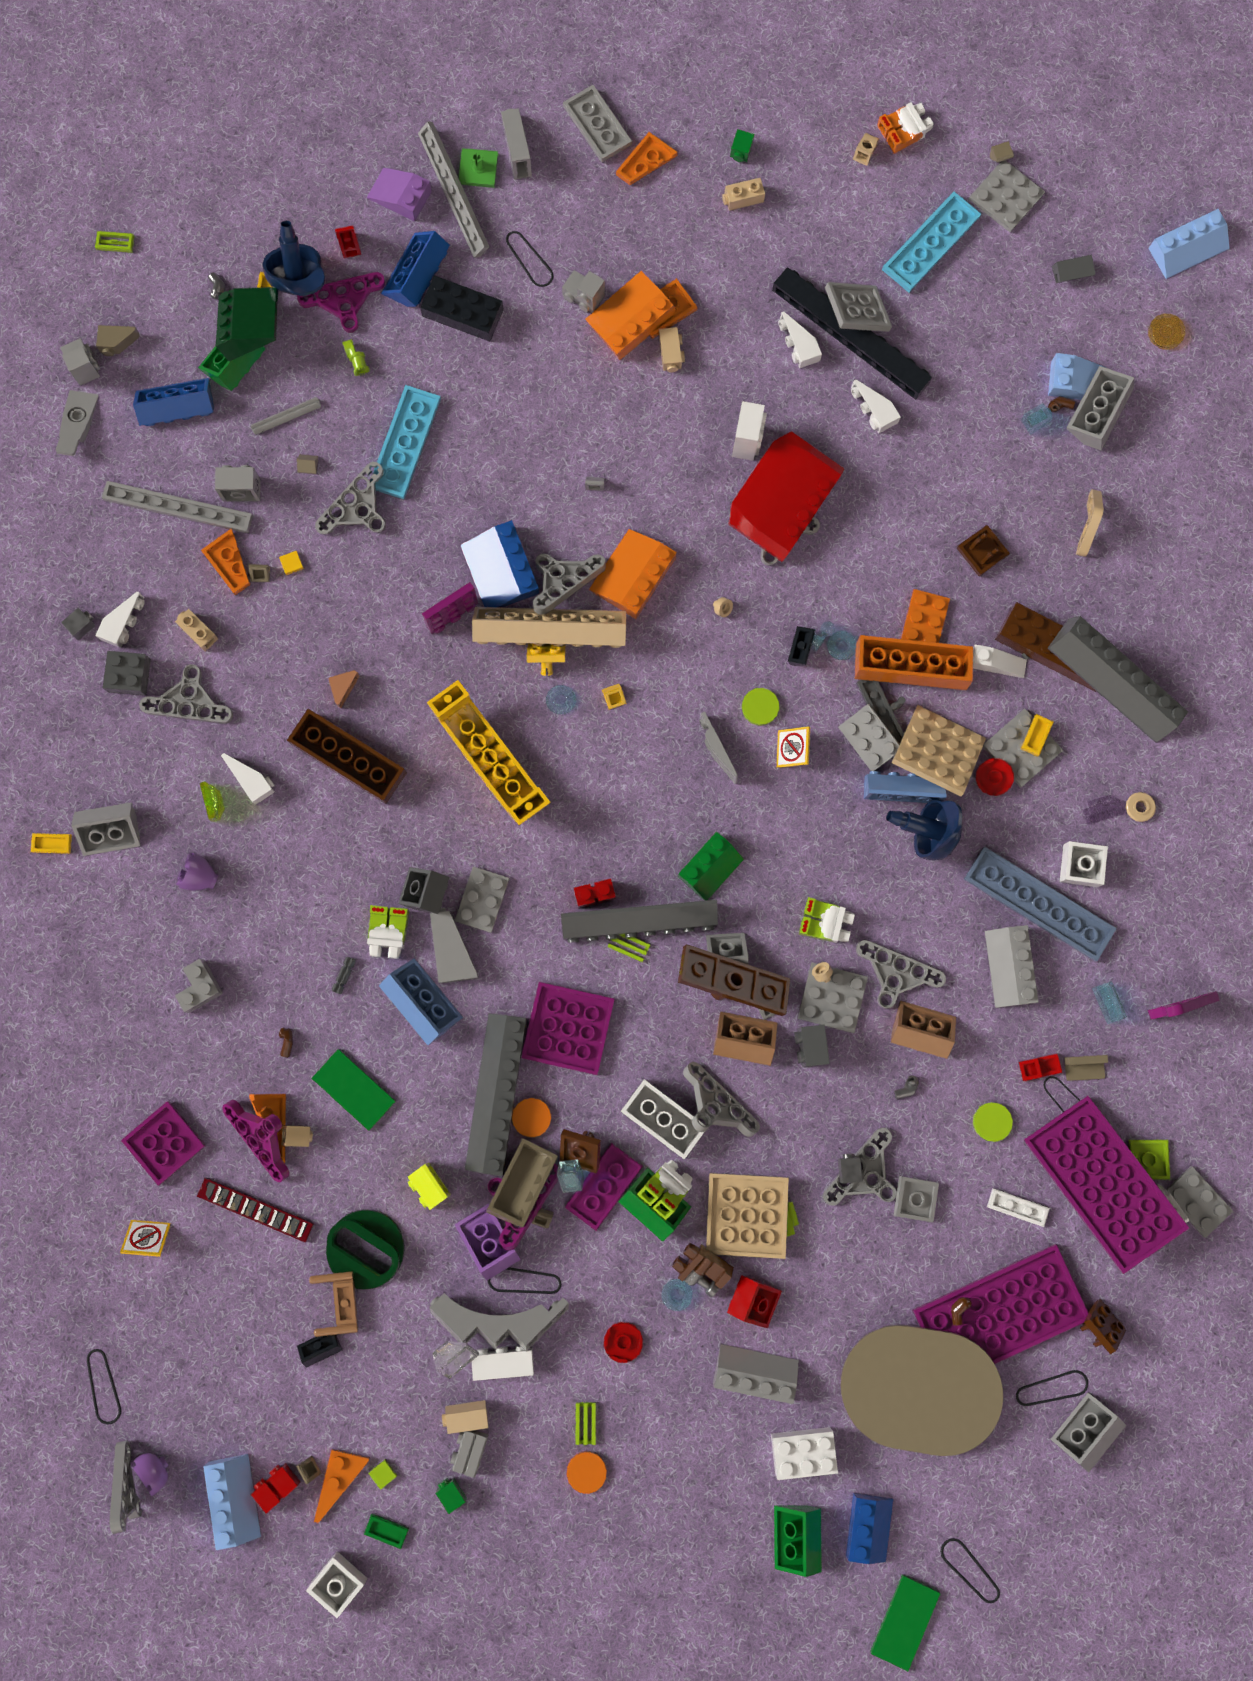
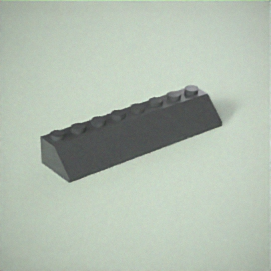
M1081 616L1069 618L1048 647L1053 654L1155 742L1160 741L1175 730L1188 713L1183 706Z
M717 900L561 913L563 940H567L568 943H577L582 938H587V941H598V937L606 936V940L618 939L617 935L625 934V938L637 937V933H644L645 936H655L656 932L664 931V935L675 934V930L682 929L683 933L695 932L694 928H702V931H711L718 925Z
M488 1013L465 1170L497 1176L504 1175L527 1018Z

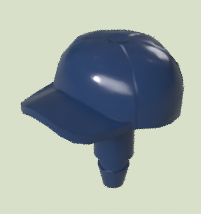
M287 220L282 221L279 238L280 247L268 253L262 263L266 280L272 287L283 293L298 296L316 293L325 283V276L321 267V256L313 247L299 244L291 222Z
M932 800L925 805L920 815L909 811L905 813L902 811H889L886 816L887 821L895 826H900L901 830L915 834L914 850L920 858L935 861L951 855L961 839L963 814L960 805L954 801Z

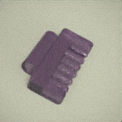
M1111 795L1088 801L1089 808L1083 809L1088 825L1095 823L1096 820L1099 822L1100 818L1101 820L1109 819V815L1113 818L1114 815L1118 816V813L1119 815L1124 814L1120 799L1112 801Z

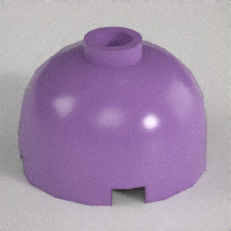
M145 1453L130 1462L151 1496L155 1495L165 1486L168 1479L166 1468L169 1465L163 1456L158 1458L155 1454Z

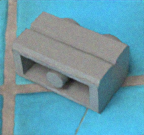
M477 1430L460 1432L457 1439V1444H460L458 1452H453L450 1464H453L452 1471L475 1478L489 1434Z

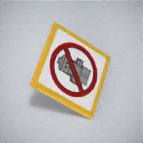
M810 727L778 730L776 768L809 765Z
M131 1220L120 1254L161 1257L171 1223Z

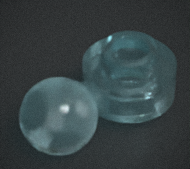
M824 622L820 628L821 632L818 635L814 634L811 645L813 651L817 652L826 637L834 634L835 625L832 622Z

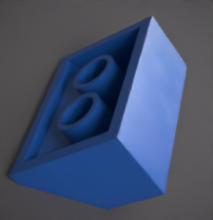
M853 1493L846 1548L848 1561L863 1564L886 1562L893 1507L892 1498Z

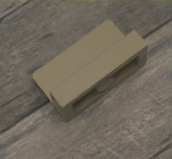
M1108 1055L1064 1057L1066 1080L1104 1079V1063H1108Z

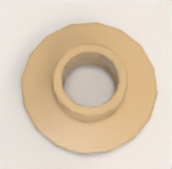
M1138 792L1132 794L1126 801V811L1133 820L1145 822L1155 814L1156 804L1150 795ZM1138 802H1142L1145 805L1146 809L1144 812H1139L1136 809Z

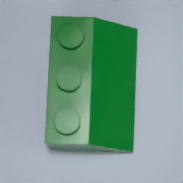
M215 346L198 369L221 387L232 391L238 386L244 375L250 371L256 360L261 357L265 348L264 346L232 361H228Z
M716 831L680 871L677 877L706 901L744 859L731 843Z
M647 1167L618 1202L663 1242L677 1228L691 1209V1206L682 1199L675 1212L666 1220L652 1209L660 1197L649 1206L637 1195L655 1174ZM645 1190V1193L649 1198L654 1197L647 1190ZM662 1203L660 1204L663 1211H669Z
M774 1505V1562L776 1570L804 1577L822 1572L821 1508L808 1505Z

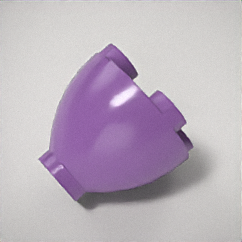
M189 852L184 866L186 869H181L176 885L181 889L190 891L206 888L213 889L219 875L215 874L205 858L195 852Z

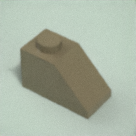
M98 325L96 347L105 356L120 354L135 342L140 334L136 327Z

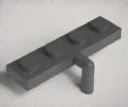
M858 681L856 684L866 705H871L900 744L904 733L893 711L901 708L906 699L899 697L896 702L889 705L878 681Z

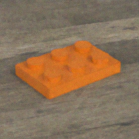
M677 278L660 289L674 305L676 313L658 329L650 333L651 339L659 335V329L671 328L697 311L696 304Z
M913 589L901 639L939 643L950 598Z

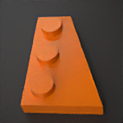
M648 132L618 168L616 176L627 184L632 185L677 157L678 152Z
M229 529L201 550L234 595H237L250 585L232 529Z

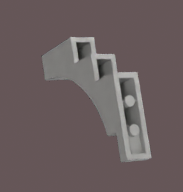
M444 1293L440 1297H435L429 1307L430 1313L463 1347L479 1333L494 1349L510 1335L527 1351L569 1309V1303L562 1298L560 1301L556 1300L549 1307L550 1311L540 1304L530 1310L512 1315H487L460 1306Z

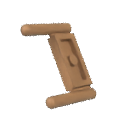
M353 1271L310 1276L309 1282L311 1284L333 1282L337 1325L335 1327L317 1328L314 1330V1335L320 1337L358 1332Z

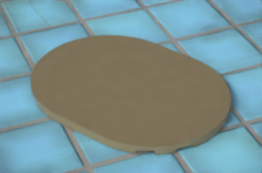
M901 1324L884 1326L869 1332L858 1341L849 1352L842 1369L841 1394L848 1416L865 1436L886 1447L936 1456L959 1455L974 1449L986 1440L994 1430L1001 1415L1003 1387L995 1364L979 1345L957 1333Z

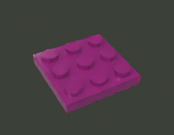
M469 582L422 613L431 634L442 632L446 628L445 625L450 622H457L461 619L460 615L466 611L470 613L475 610L476 605L479 604L475 588Z
M169 1101L165 1102L121 1140L158 1186L206 1147Z

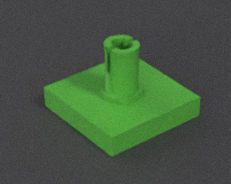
M462 148L459 171L461 185L495 188L498 151Z

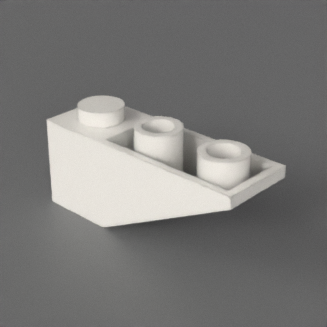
M781 312L778 324L781 331L787 329L790 335L785 337L787 347L794 346L792 353L793 362L795 364L798 363L799 368L819 362L822 353L816 338L788 314Z
M858 380L853 381L851 393L855 399L861 396L864 398L865 402L860 404V408L864 414L872 412L869 422L874 430L876 429L878 433H881L898 424L901 417L890 400Z
M134 593L104 617L95 636L119 648L126 644L129 639V631L125 628V625L134 627L137 621V617L130 614L133 608L141 610L144 606V597L141 593Z

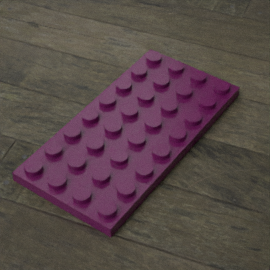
M1086 1096L1024 1139L1026 1145L1122 1274L1128 1272L1189 1229L1182 1217L1089 1096Z
M1056 1244L912 1309L920 1327L948 1331L965 1336L979 1345L989 1355L994 1364L1084 1323L1088 1315V1311ZM968 1297L972 1305L962 1313L963 1325L955 1326L952 1322L951 1307L959 1298Z

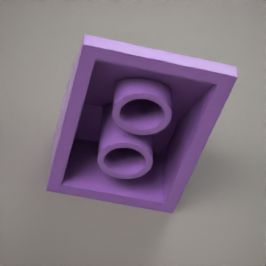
M383 168L367 199L415 222L432 190L430 181L414 173Z
M489 1204L455 1224L476 1266L486 1281L521 1260L515 1249L505 1250L501 1246L499 1237L503 1227L497 1217L486 1212ZM505 1238L506 1244L511 1242L509 1238Z

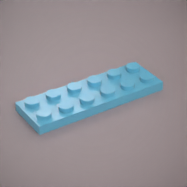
M953 192L883 266L882 271L910 293L980 218L981 213L956 192Z
M405 385L377 463L383 467L384 474L375 484L376 491L405 499L441 400L439 395ZM379 467L374 468L373 474L377 475L379 473L377 470Z

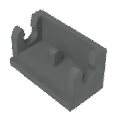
M1092 255L1058 261L1051 266L1056 283L1096 275Z

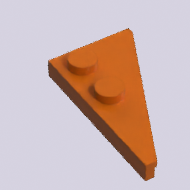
M249 1094L257 1116L265 1119L269 1115L274 1114L280 1119L282 1125H286V1094ZM281 1128L277 1133L280 1157L285 1163V1146L281 1145Z
M336 1449L331 1450L314 1522L319 1523L369 1462V1457Z

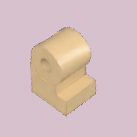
M865 133L856 148L853 160L867 166L879 142V138Z

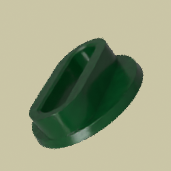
M365 1209L351 1212L341 1218L328 1233L326 1256L329 1267L333 1273L353 1271L355 1289L368 1290L384 1285L396 1275L403 1262L405 1245L402 1233L390 1217L379 1211ZM342 1228H347L391 1257L390 1269L382 1273L338 1244L337 1235Z

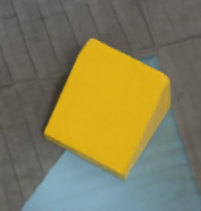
M619 683L602 689L609 710L627 704Z

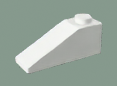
M974 645L973 669L1024 678L1026 659L995 648Z
M225 753L221 755L255 805L275 792L272 788L275 785L269 776L265 778L261 773Z

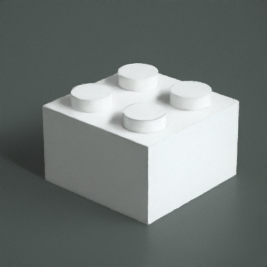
M1071 841L1063 845L1060 882L1092 887L1104 885L1108 847Z
M336 1551L310 1583L306 1592L333 1616L338 1618L364 1586L367 1577Z

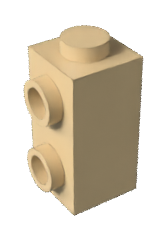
M761 178L725 186L724 194H722L723 203L728 206L729 211L763 203L765 198Z
M677 327L659 329L663 371L676 372L678 369H681L682 363L685 362L684 351L680 350V345L683 344L682 334H678Z
M190 609L178 615L175 621L176 624L204 651L208 650L218 640L217 636Z
M486 1401L445 1406V1414H442L443 1427L447 1426L448 1434L488 1428Z

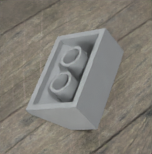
M132 802L74 812L71 826L83 856L141 846L137 816Z
M1087 1393L1051 1440L1089 1473L1126 1427V1424L1091 1394Z

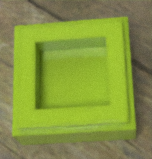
M386 1459L368 1473L380 1490L397 1477V1474Z

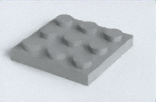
M1004 160L996 166L970 195L968 200L1011 233L1043 197L1045 191Z
M827 283L825 289L841 329L890 331L892 325L876 286Z
M1025 708L983 745L984 749L993 758H1000L1012 767L1014 781L1020 788L1063 751L1049 734L1038 757L1020 749L1033 721V717Z
M811 962L797 1019L819 1025L825 1024L826 1027L854 1034L868 977L832 968L831 980L827 983L824 981L818 982L812 975V970L817 964Z

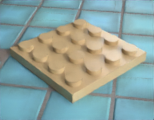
M917 705L892 763L962 797L986 738Z
M710 1173L706 1249L716 1255L786 1259L789 1177Z

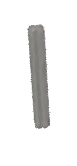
M314 397L251 424V429L255 435L320 408V401L317 397Z

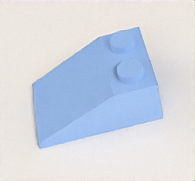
M1056 353L1051 361L1048 396H1061L1082 400L1096 371L1102 365L1076 355Z

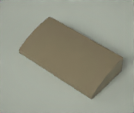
M522 1139L486 1212L511 1224L524 1227L558 1156Z

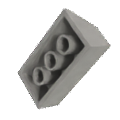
M1099 366L1069 422L1067 430L1084 445L1102 450L1134 390V377Z
M1028 925L985 931L995 1008L1039 1003Z
M720 1344L713 1386L717 1389L794 1404L799 1360Z

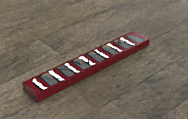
M204 1178L197 1197L305 1243L314 1225L310 1221L208 1178Z

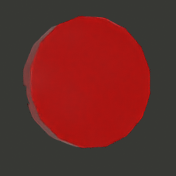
M991 758L984 761L976 772V783L979 789L990 796H999L1006 793L1014 782L1012 767L1000 758Z
M629 1322L613 1324L604 1336L606 1353L612 1360L618 1363H628L637 1358L643 1348V1338L640 1330Z

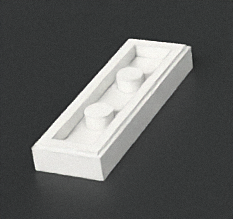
M993 1188L987 1204L988 1208L1042 1227L1045 1226L1050 1209Z

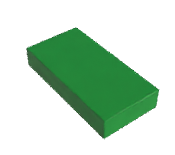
M371 1514L364 1535L402 1549L409 1528Z

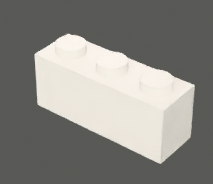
M520 1345L516 1346V1349L508 1350V1347H497L496 1351L488 1352L487 1348L476 1349V1353L471 1355L473 1381L534 1375L532 1348L525 1351Z

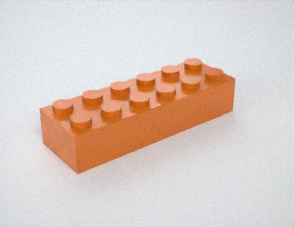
M860 635L856 643L855 679L967 690L973 679V646Z

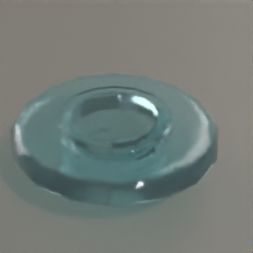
M846 631L835 632L827 641L828 652L838 660L849 659L856 651V640ZM839 641L846 642L847 649L844 651L839 650L836 646Z
M557 685L551 688L546 696L548 708L556 714L570 712L576 703L574 692L564 685ZM558 695L566 696V702L564 704H557L555 698Z
M673 1279L664 1285L661 1298L668 1309L682 1311L691 1304L693 1292L690 1285L685 1281ZM675 1289H679L683 1293V1297L679 1301H674L671 1297V1293Z

